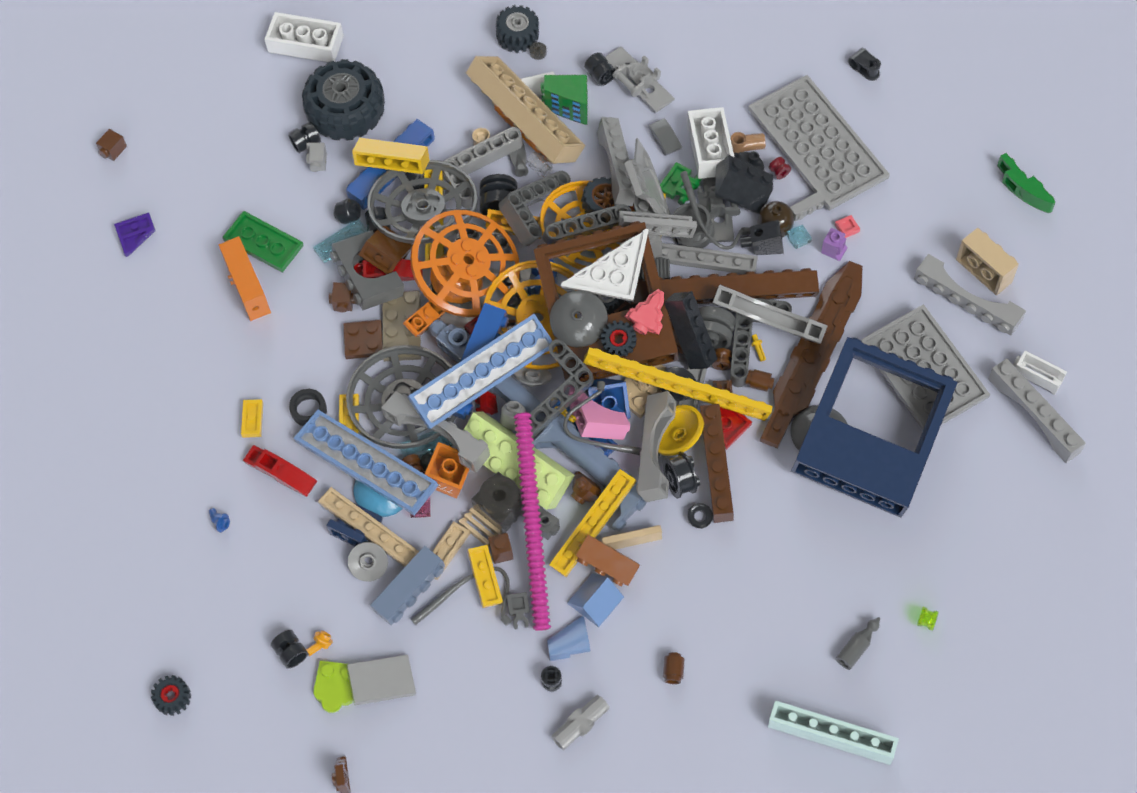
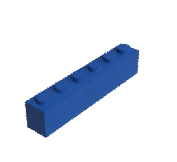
M416 119L408 125L401 135L396 137L394 142L429 146L435 140L434 131ZM373 167L363 170L359 177L347 186V197L354 199L359 203L361 209L365 210L372 186L388 170ZM397 177L391 179L388 183H386L379 191V194H381Z
M484 303L461 361L501 336L502 328H506L509 321L506 310ZM472 402L452 414V416L465 420L466 416L472 412Z

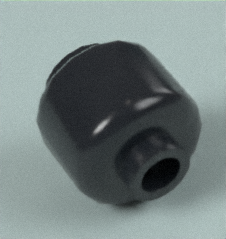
M352 198L340 201L334 207V217L342 224L354 222L361 215L359 203Z

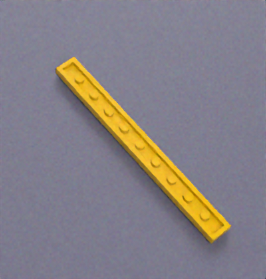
M589 348L584 356V364L706 403L720 404L722 408L765 421L772 413L773 406L765 402L755 401L743 395H736L728 390H721L709 384L696 382L690 378H683L672 372H664L653 366L639 364L637 361L627 360L615 354L611 355L602 352L600 349Z

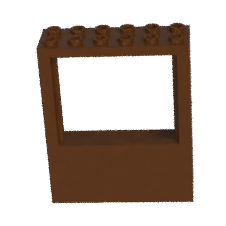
M635 221L630 223L629 226H615L605 232L598 230L593 232L592 235H578L568 241L561 239L556 241L555 244H541L533 249L549 317L554 303L559 299L550 259L629 240L647 229L645 222ZM647 236L641 265L650 295L657 289L662 291L649 236ZM665 304L661 308L663 314L661 323L663 327L660 334L648 331L646 335H643L634 330L637 341L636 347L633 348L632 353H628V356H622V358L653 367L678 361V350ZM629 310L607 315V324L621 320L623 323H629L630 327L633 326V323L625 318ZM620 334L615 335L614 342L617 344L622 343L623 336ZM601 338L587 347L576 348L568 346L582 362L589 348L600 349L606 353V350L603 349ZM557 346L558 354L563 351L562 346ZM569 360L566 367H575L576 361ZM585 364L591 371L594 380L618 375ZM562 368L564 379L566 381L570 376ZM582 374L579 381L586 382L590 376Z

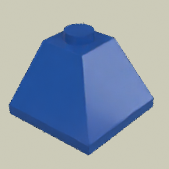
M607 378L594 380L593 384L587 389L588 397L598 391V381L605 382V390L592 400L607 409L623 412L627 419H630L626 381Z

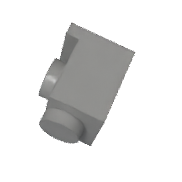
M307 143L308 153L306 154L307 164H310V170L314 172L326 171L327 151L325 143Z

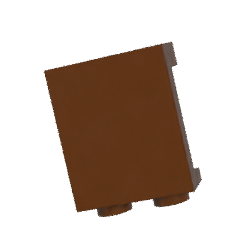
M382 226L383 228H385V229L388 230L389 232H392V233L398 235L397 233H395L394 231H392V230L389 229L388 227ZM377 230L366 241L359 256L384 273L390 274L394 271L397 264L407 257L413 244L396 241Z

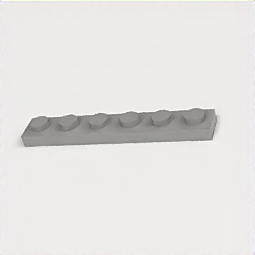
M662 243V255L654 256V259L658 257L670 259V264L740 274L756 272L758 256L666 243Z

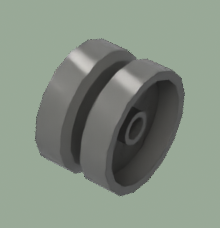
M690 203L680 206L672 214L692 216V221L697 222ZM697 204L706 230L714 237V225L708 210L704 206ZM698 222L693 238L675 237L680 246L704 248L711 242L704 234Z
M705 306L699 308L714 350L718 348L727 349L731 344L732 332L735 327L736 319L734 315L719 307Z

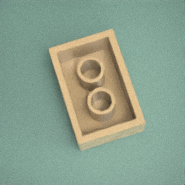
M976 228L961 241L956 258L963 267L996 296L1013 282L1019 265L1013 256L1008 255L999 244L992 241L988 234L982 232L979 228Z

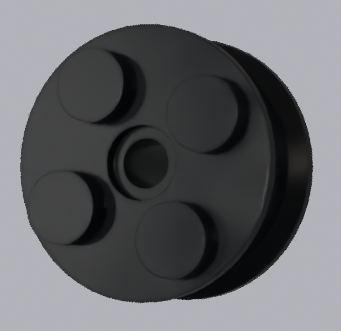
M680 452L674 458L664 457L662 463L663 472L669 481V489L672 495L678 499L684 493H696L697 487L700 486V480L693 468V458L687 456L684 452Z

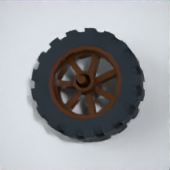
M601 177L600 179L595 178L592 182H588L581 198L582 208L585 209L586 214L615 205L612 194V178L606 179V177ZM600 218L601 221L608 223L606 218Z

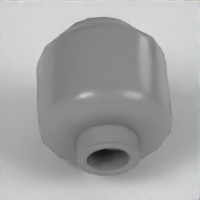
M509 401L503 405L500 414L501 425L510 431H515L517 426L514 425L516 421L514 415L526 413L525 407L517 401Z

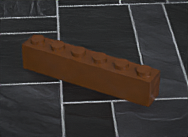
M720 404L700 406V414L704 421L702 432L714 523L734 521Z

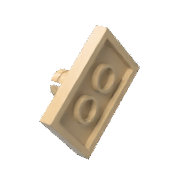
M663 365L654 366L661 371L667 369ZM627 377L624 381H626L629 408L631 412L641 419L645 415L647 396L661 393L662 391L659 387Z

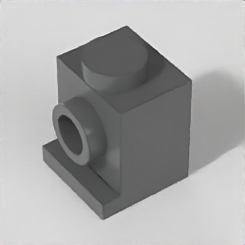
M540 506L538 510L541 514L539 516L541 518L539 524L542 525V528H540L542 534L540 535L549 540L560 529L559 519Z

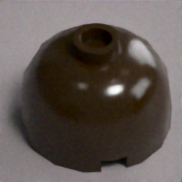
M772 201L761 208L757 224L779 220L782 237H785L791 232L793 227L794 214L792 209L784 202Z

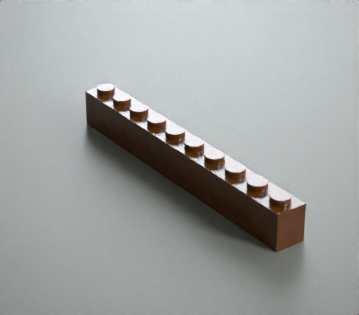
M803 268L800 271L786 269L776 273L773 270H768L761 274L746 272L745 275L728 273L726 276H719V274H710L708 277L692 275L689 278L674 276L666 280L659 277L665 300L673 293L692 291L697 304H711L719 285L752 298L769 300L816 297L819 293L817 270H811V268ZM638 279L634 301H630L631 308H635L639 302H645L649 296L644 279Z

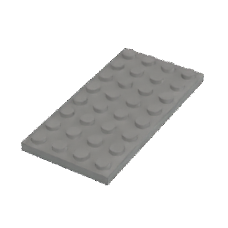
M808 75L748 106L750 113L814 193L819 192L823 197L824 205L829 211L889 178L890 174Z

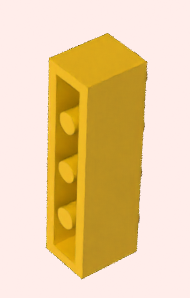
M359 138L352 150L354 164L365 167L423 174L430 161L428 146Z

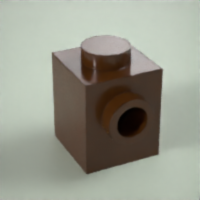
M333 282L332 293H329V304H332L334 311L341 313L352 311L353 304H356L352 291L347 289L346 283Z

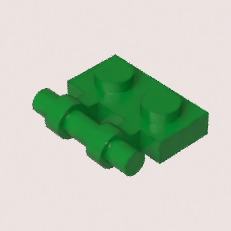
M676 162L660 186L662 192L668 198L673 200L676 195L680 196L678 203L684 205L686 201H689L686 190L682 188L684 183L680 173L687 171L693 191L698 189L702 178L698 179V175L694 178L691 177L692 170Z

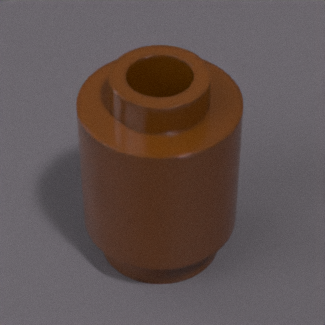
M756 369L754 371L749 370L745 385L768 392V389L773 388L775 378H772V373Z
M671 652L664 657L663 677L665 678L664 682L667 684H680L684 677L685 658L680 653Z

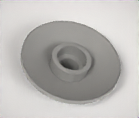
M523 367L514 373V377L519 382L529 387L545 385L552 378L548 370H534Z
M363 542L356 545L348 557L350 572L361 581L370 582L379 579L385 573L388 566L386 552L381 546L372 542ZM370 557L372 559V562L367 563L365 561V558Z

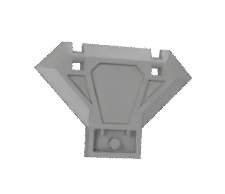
M637 138L635 140L634 161L629 160L624 163L626 167L625 174L632 183V193L634 196L648 201L655 214L671 215L650 156Z

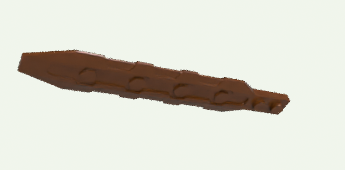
M849 261L826 282L819 296V302L812 316L809 317L811 320L827 325L821 344L801 338L798 345L794 347L784 374L780 376L773 390L775 409L760 438V442L778 449L792 418L809 407L816 392L815 388L830 363V357L837 342H840L846 323L851 313H854L861 298L862 265Z

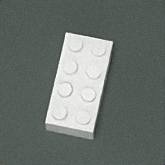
M275 12L266 34L265 42L270 53L324 62L334 60L335 62L344 35L341 23Z
M724 108L688 111L687 126L698 179L716 177V165L728 155L734 157Z

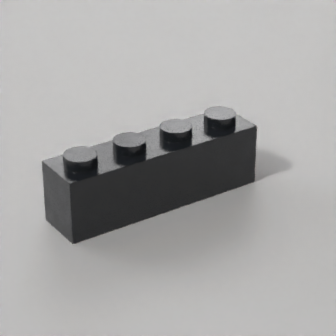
M692 291L673 293L664 301L688 367L689 369H707L717 360V356Z

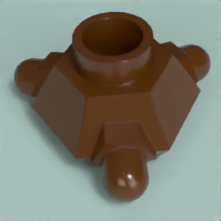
M576 471L572 483V498L582 505L585 501L589 503L596 501L602 494L601 488L580 471Z

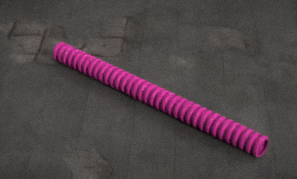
M518 413L514 415V419H516L514 425L517 426L515 427L517 432L515 436L518 438L516 440L518 446L516 447L519 450L517 452L519 456L518 462H520L518 464V468H520L519 474H521L519 479L522 480L520 491L523 493L521 495L523 499L521 502L524 505L522 507V511H524L523 517H525L523 523L526 524L524 526V529H526L524 535L527 536L525 538V542H527L525 546L528 548L526 554H528L527 560L529 561L527 566L530 568L528 570V573H530L528 578L531 579V582H529L531 588L529 590L532 592L530 598L533 600L531 601L533 605L531 610L534 611L532 614L534 620L532 622L535 624L533 630L542 631L549 630L551 625H549L550 618L548 616L550 612H548L549 606H547L549 600L546 599L548 597V593H546L548 589L545 587V584H547L545 580L546 574H544L546 568H543L545 562H543L545 557L542 555L544 553V549H542L543 543H541L543 537L540 536L542 534L540 530L542 525L539 524L541 522V518H539L541 514L538 512L540 506H538L539 500L537 499L539 494L536 493L538 491V487H536L538 482L535 481L537 475H535L536 469L534 468L536 466L534 462L535 457L533 456L535 451L532 450L534 448V444H532L534 439L531 438L533 436V432H531L532 426H530L532 420H530L531 414Z

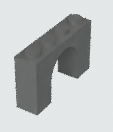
M373 230L333 243L332 252H330L332 262H336L340 276L345 278L347 289L352 291L355 303L359 304L362 310L404 295V284L396 271L378 278H365L354 270V266L357 263L365 260L359 256V253L366 241L374 234Z

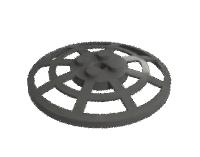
M430 160L426 169H433L431 178H419L409 181L404 174L406 172L388 170L380 176L369 192L367 207L370 219L374 226L387 237L396 241L413 244L414 237L418 234L420 226L425 225L427 221L436 215L452 210L476 212L477 191L472 179L457 166L438 160ZM446 171L461 179L463 183L454 188L450 184L438 180L440 172ZM398 176L402 185L394 189L389 197L379 194V191L386 183ZM421 184H429L428 188H421L417 190H414V188L412 187ZM436 186L445 188L449 193L442 196L435 190ZM468 188L472 196V208L461 209L462 202L459 194ZM404 190L407 191L408 194L402 201L395 200L398 194ZM454 198L456 209H446L445 202ZM375 200L386 203L385 213L387 219L376 220L374 213ZM391 206L401 208L402 215L392 217ZM450 215L452 218L444 225H441L438 221L433 223V231L440 233L443 229L452 225L455 222L454 216ZM468 215L464 219V223H469L473 216ZM407 220L413 225L409 230L398 223ZM392 225L397 230L406 233L407 236L396 235L382 226ZM458 229L451 231L444 237L449 238L452 235L458 233L459 231ZM430 237L422 238L420 244L432 243L434 239Z
M412 345L393 346L371 355L355 370L347 387L346 402L351 421L364 437L384 447L408 449L430 443L440 437L441 434L435 433L426 439L418 441L417 434L428 428L421 426L415 429V425L406 424L408 431L393 430L390 428L394 423L386 420L382 425L375 418L373 412L382 411L381 407L395 391L409 396L423 387L422 384L426 378L430 381L435 379L436 376L430 372L435 362L446 371L452 368V365L438 353L424 347ZM414 354L429 359L424 368L414 365H400L398 355ZM391 357L392 368L381 372L374 379L365 373L375 363ZM402 372L419 373L416 381L403 379ZM395 374L396 381L390 383L387 387L380 384L384 378ZM359 379L369 385L365 394V405L353 406L354 391ZM375 389L382 393V403L371 405V396ZM355 413H367L370 421L378 430L372 436L361 427ZM451 416V418H446L445 421L454 422L456 417ZM385 433L395 436H409L411 443H390L382 441L380 438Z

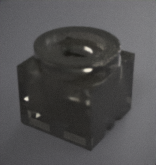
M497 472L482 484L480 491L472 498L473 509L497 527L501 534H503L524 513L522 511L524 505L521 502L523 501L521 498L523 493L512 479Z

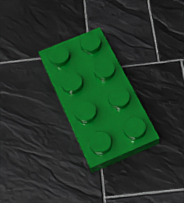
M246 211L241 213L222 237L225 242L240 237L247 254L282 273L304 246L302 241Z

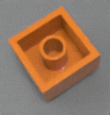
M438 442L425 475L438 483L439 486L435 490L457 499L469 468L460 464L457 449Z

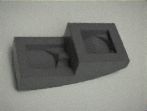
M665 118L649 125L655 141L659 142L665 156L682 148L676 134Z

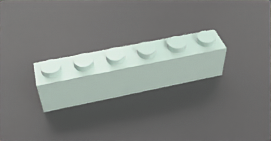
M779 701L774 703L768 728L891 765L899 740V738Z

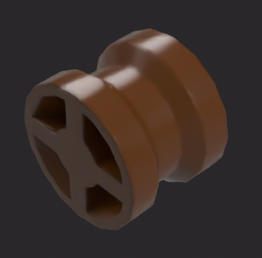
M725 348L715 349L717 360L712 364V367L722 371L729 370L731 368L730 359L732 358V352Z

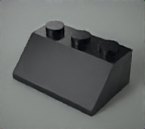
M728 155L716 165L715 195L759 214L773 191V174Z

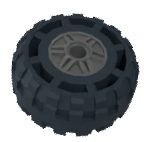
M341 59V61L334 62L333 60L327 62V65L323 67L319 66L315 69L314 75L311 74L308 77L302 91L303 108L308 122H312L318 133L325 137L330 136L332 140L340 141V139H346L348 141L354 140V137L366 135L369 129L373 130L377 126L384 113L385 98L380 79L376 77L372 69L358 61L350 62L348 59Z

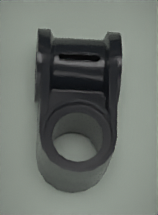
M860 48L848 58L850 67L867 80L875 81L879 78L881 62L865 48Z

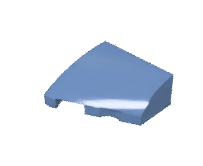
M584 616L578 618L547 640L550 661L571 658L570 655L591 652Z

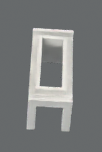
M1024 351L1022 356L1018 355L1013 363L1015 368L1027 380L1049 390L1053 395L1056 394L1067 374V371L1027 351Z

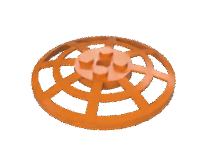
M452 210L436 215L419 230L411 248L410 261L414 280L430 302L441 310L456 316L479 317L482 308L480 309L479 297L485 296L490 286L478 291L477 281L485 276L493 283L505 271L506 261H515L516 265L519 263V257L510 236L495 221L477 212ZM450 215L454 216L456 224L446 227L439 234L429 229L439 219ZM461 215L479 218L490 225L485 230L477 225L464 223ZM457 229L459 231L460 239L454 243L444 237L451 231ZM466 229L482 233V236L478 241L468 238ZM495 229L506 239L513 254L503 252L500 243L492 235ZM423 235L434 239L430 248V260L418 262L419 245ZM488 239L495 245L498 253L489 254L484 246ZM440 243L448 248L445 258L436 259V250ZM464 257H470L472 264L465 263ZM491 261H500L498 276H495L489 270ZM446 265L452 275L448 282L441 275L438 266ZM431 268L435 278L443 286L437 296L425 283L420 272L421 269ZM520 271L515 273L518 279ZM458 280L470 283L471 292L460 290L454 287ZM503 282L497 286L505 297L510 289ZM449 292L460 297L472 298V309L458 308L443 300ZM503 298L500 299L497 303H500V304H501Z

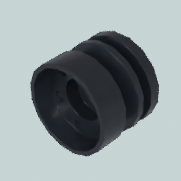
M492 174L484 177L480 181V213L487 216L488 209L500 211L499 202L510 192L517 190L516 179L506 174Z

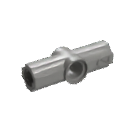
M597 694L582 709L578 708L568 717L567 722L551 736L559 748L565 750L579 736L582 737L593 728L595 722L610 707Z

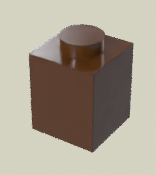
M110 128L96 142L99 150L98 153L103 158H109L112 161L127 147L123 136Z
M508 532L488 537L494 564L513 560Z

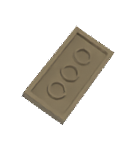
M405 291L402 297L383 303V349L401 345L421 347V336L415 337L403 324L404 321L421 308L420 291ZM398 355L399 361L421 360L419 355ZM391 357L385 358L383 361H391Z

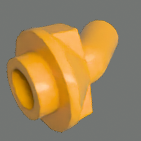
M326 631L315 632L313 639L316 643L306 649L308 656L310 657L322 648L328 649L333 643L331 635Z

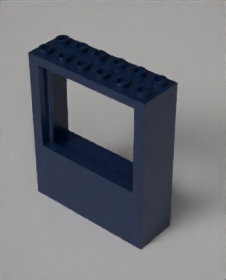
M847 337L791 472L901 518L909 508L958 382L954 381L950 376H942L935 373L931 368H923L911 360L898 358L894 353L881 351L877 346L866 345L857 338ZM853 358L938 393L915 452L829 417Z

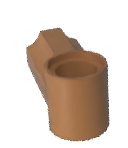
M735 132L730 138L733 153L760 150L766 147L765 135L763 133L745 135L741 132Z

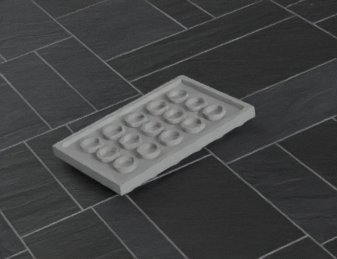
M924 304L861 339L862 343L866 345L877 346L881 351L894 353L898 358L911 360L920 367L931 368L935 373L942 376H950L954 381L958 382L942 424L990 396V393ZM879 369L923 430L938 393Z

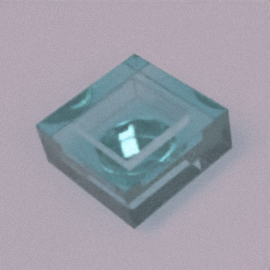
M804 225L787 231L786 236L795 249L812 242V237Z

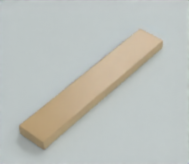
M332 487L318 500L321 506L352 529L361 530L367 540L381 546L386 554L404 567L419 552Z

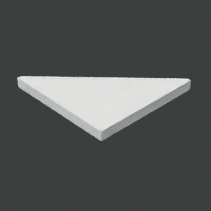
M643 230V232L627 240L615 250L605 254L590 266L583 268L568 280L561 282V287L634 301L649 230Z

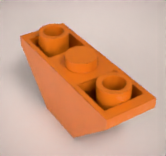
M429 301L404 321L403 324L415 337H418L427 331L430 325L435 320L440 319L446 312Z

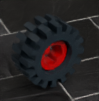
M621 320L607 324V327L603 329V334H601L603 349L606 350V353L615 354L621 358L622 356H628V353H632L633 348L636 347L637 341L634 328L630 327L629 323H623ZM620 334L623 336V342L617 344L614 342L615 335Z
M172 675L171 678L164 676L165 680L160 678L158 680L160 683L153 685L155 690H151L153 695L151 700L159 712H162L164 715L169 713L170 716H174L175 712L180 714L181 709L184 711L187 709L185 705L190 704L191 691L182 678H177L175 675ZM173 691L176 696L169 700L167 694Z

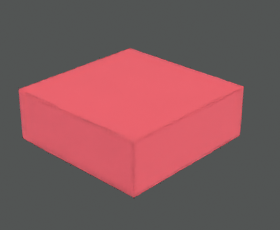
M852 215L835 221V227L838 231L845 233V238L860 232V228Z

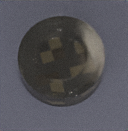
M541 42L533 43L529 48L530 56L536 60L543 59L547 54L545 44Z

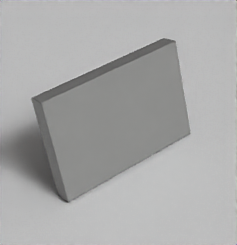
M408 655L347 664L354 706L416 695Z

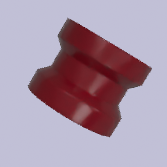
M777 157L768 167L771 172L775 173V177L778 180L786 177L791 171V167L789 164H785L783 157Z

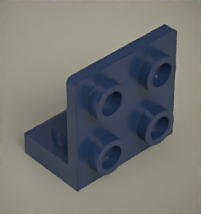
M357 505L378 522H382V516ZM339 518L337 521L330 519L326 525L330 535L354 547L363 542H370L365 538V534L361 530L352 529Z

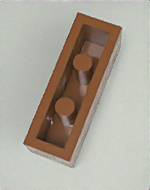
M587 533L575 552L579 563L585 566L590 564L596 567L594 569L595 572L602 576L608 574L613 577L611 581L621 587L623 584L629 586L640 567V564Z

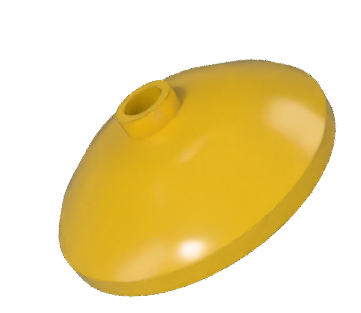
M689 405L676 406L675 418L668 425L660 441L659 454L665 456L678 455L680 452L690 449L698 441L703 431L704 421L696 408Z

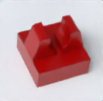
M487 391L475 399V402L480 405L479 408H476L477 412L489 413L491 415L498 413L496 395Z

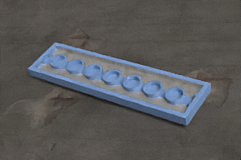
M533 314L410 394L407 398L430 430L549 351V344L552 342V339L536 315Z
M320 410L313 414L294 437L295 442L414 516L439 486L435 480Z

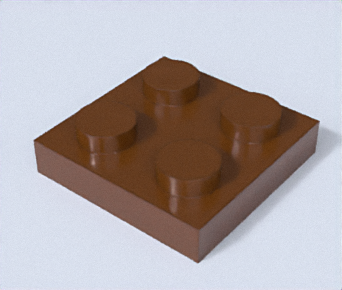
M381 320L344 323L346 360L367 358L383 350Z

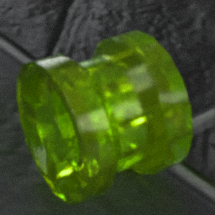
M922 607L917 626H926L929 630L933 631L939 612L935 610L929 611L926 607Z

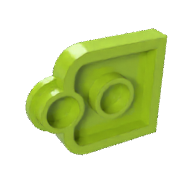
M320 660L314 686V696L318 702L322 703L323 709L328 713H335L342 706L350 705L353 702L347 664Z

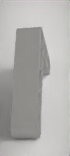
M516 127L508 128L443 162L457 166L468 175L520 149L523 145L521 131ZM443 171L445 180L454 188L463 183L455 175ZM467 188L459 195L462 207L471 208L472 196Z

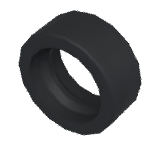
M310 388L302 389L291 397L289 410L294 421L300 426H304L313 416V414L311 416H302L297 412L298 405L305 400H316L319 403L318 410L325 414L327 413L325 399L317 390Z

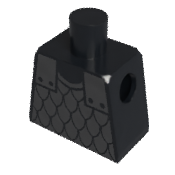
M779 220L751 226V236L740 237L741 247H752L754 255L784 254Z

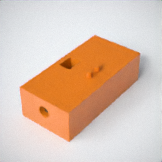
M240 237L218 244L230 273L228 279L232 278L233 281H230L231 285L235 284L250 321L270 314L271 311Z

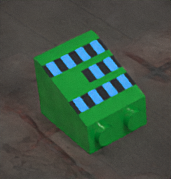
M544 75V82H541L542 102L554 114L583 125H588L587 75Z

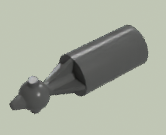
M879 617L870 620L867 623L866 629L855 633L838 654L836 661L842 667L851 670L870 646L872 632L877 631L880 626Z

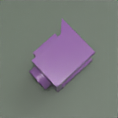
M831 228L823 241L821 253L840 261L848 248L845 245V233Z

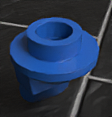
M215 508L210 509L209 515L217 531L221 533L227 530L230 525L228 514L217 513Z

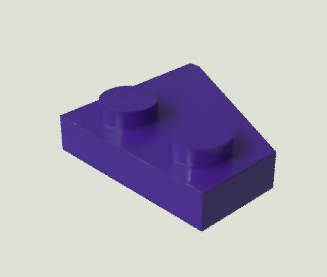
M149 212L114 224L126 257L131 255L156 231Z

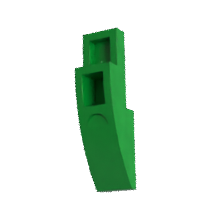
M1007 153L1000 155L997 166L1004 174L1002 183L1025 203L1043 212L1051 213L1056 202L1054 197L1045 190L1043 184L1035 176L1027 178L1025 172L1019 169L1015 160L1010 158Z

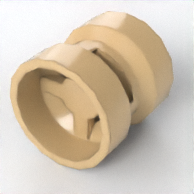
M485 128L475 129L472 134L473 145L490 138V132Z

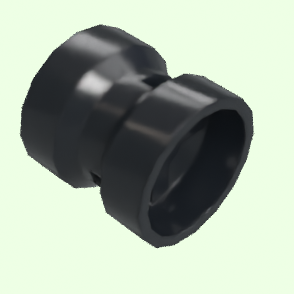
M547 666L541 672L542 686L545 690L554 692L560 689L562 675L559 668Z

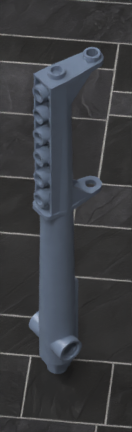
M435 320L430 325L429 331L436 338L437 346L456 363H459L469 342L466 331L457 328L453 324L446 325L442 320ZM509 376L488 390L491 393L494 391L507 403L509 401L519 402L525 407L526 413L529 414L541 404L534 395L512 376ZM539 413L536 416V421H544L546 414ZM560 414L541 431L542 433L532 444H534L536 449L559 448L606 488L618 470L621 469L618 467V463L613 458L609 459L604 455V451L599 446L582 443L570 438L563 428L565 416ZM570 421L567 422V428L573 435L590 440L588 437H581L576 427ZM624 470L625 473L633 477L627 470ZM637 482L621 502V515L613 523L612 529L621 531L627 524L626 520L637 510H642L647 504L637 493Z

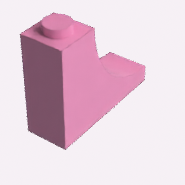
M574 387L570 388L568 395H572L575 392ZM585 393L580 395L569 405L570 410L587 399L588 396ZM593 400L572 413L576 417L575 422L581 437L624 440L627 432L630 430V422L627 420L625 413L607 409Z

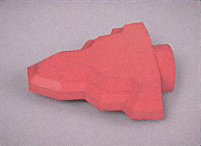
M657 289L648 296L645 302H639L635 308H630L625 318L633 323L632 327L636 332L646 335L648 331L660 334L663 327L661 323L663 317L661 308L664 304V292Z

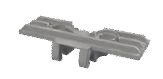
M619 47L605 57L608 63L616 69L613 77L619 79L631 91L633 97L638 95L655 113L675 100L657 82L660 79L661 71L655 68L653 72L648 67L649 60L646 56H643L642 61L639 63L622 47ZM652 88L654 92L647 93L645 89Z

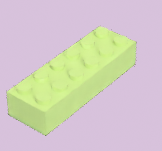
M473 412L464 430L471 433L477 440L481 439L488 444L490 457L483 465L520 491L522 480L519 479L521 476L519 474L520 468H518L520 462H518L519 456L517 452L519 450L516 447L518 446L516 443L518 438L515 436V433L503 427L486 413ZM534 447L532 450L535 451L533 456L536 463L534 467L536 469L535 475H537L535 481L538 482L536 485L538 487L536 493L539 494V497H537L539 500L538 504L546 510L557 507L575 475Z

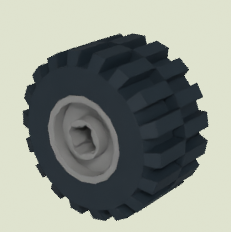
M512 5V8L508 6L505 8V11L502 10L496 21V39H498V43L502 45L503 49L508 48L509 52L515 50V53H519V50L526 52V48L530 50L533 48V45H536L539 38L538 16H535L533 10L530 11L529 7L523 8V5H519V7Z

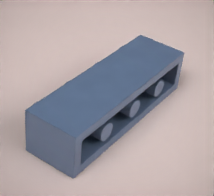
M424 546L370 606L390 625L394 622L397 623L403 617V612L416 603L417 597L421 592L424 593L428 590L431 581L443 573L445 567L443 560Z

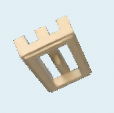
M473 508L469 510L468 514L464 515L463 519L461 518L458 521L461 526L468 529L474 537L484 545H488V547L490 546L489 540L466 522H471L488 537L501 534L497 527ZM472 516L475 517L478 521H480L489 530H491L494 533V535L491 532H489L485 527H483L480 523H478L474 518H472Z

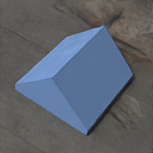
M592 573L567 604L597 627H600L623 600L624 596L608 577Z

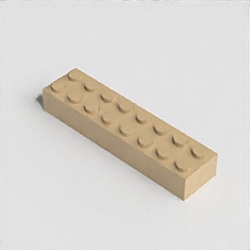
M475 56L466 74L474 84L481 88L482 93L487 95L492 100V103L503 111L506 117L510 118L514 126L520 129L525 134V137L536 145V149L541 151L549 162L553 164L576 162L586 145L498 56Z

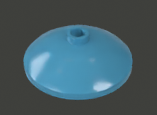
M358 480L355 481L353 492L357 505L382 517L395 515L403 509Z

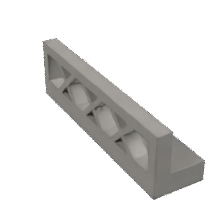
M619 211L618 214L619 226H629L630 223L635 221L645 222L646 228L649 230L648 235L693 238L697 229V222L692 221V216Z

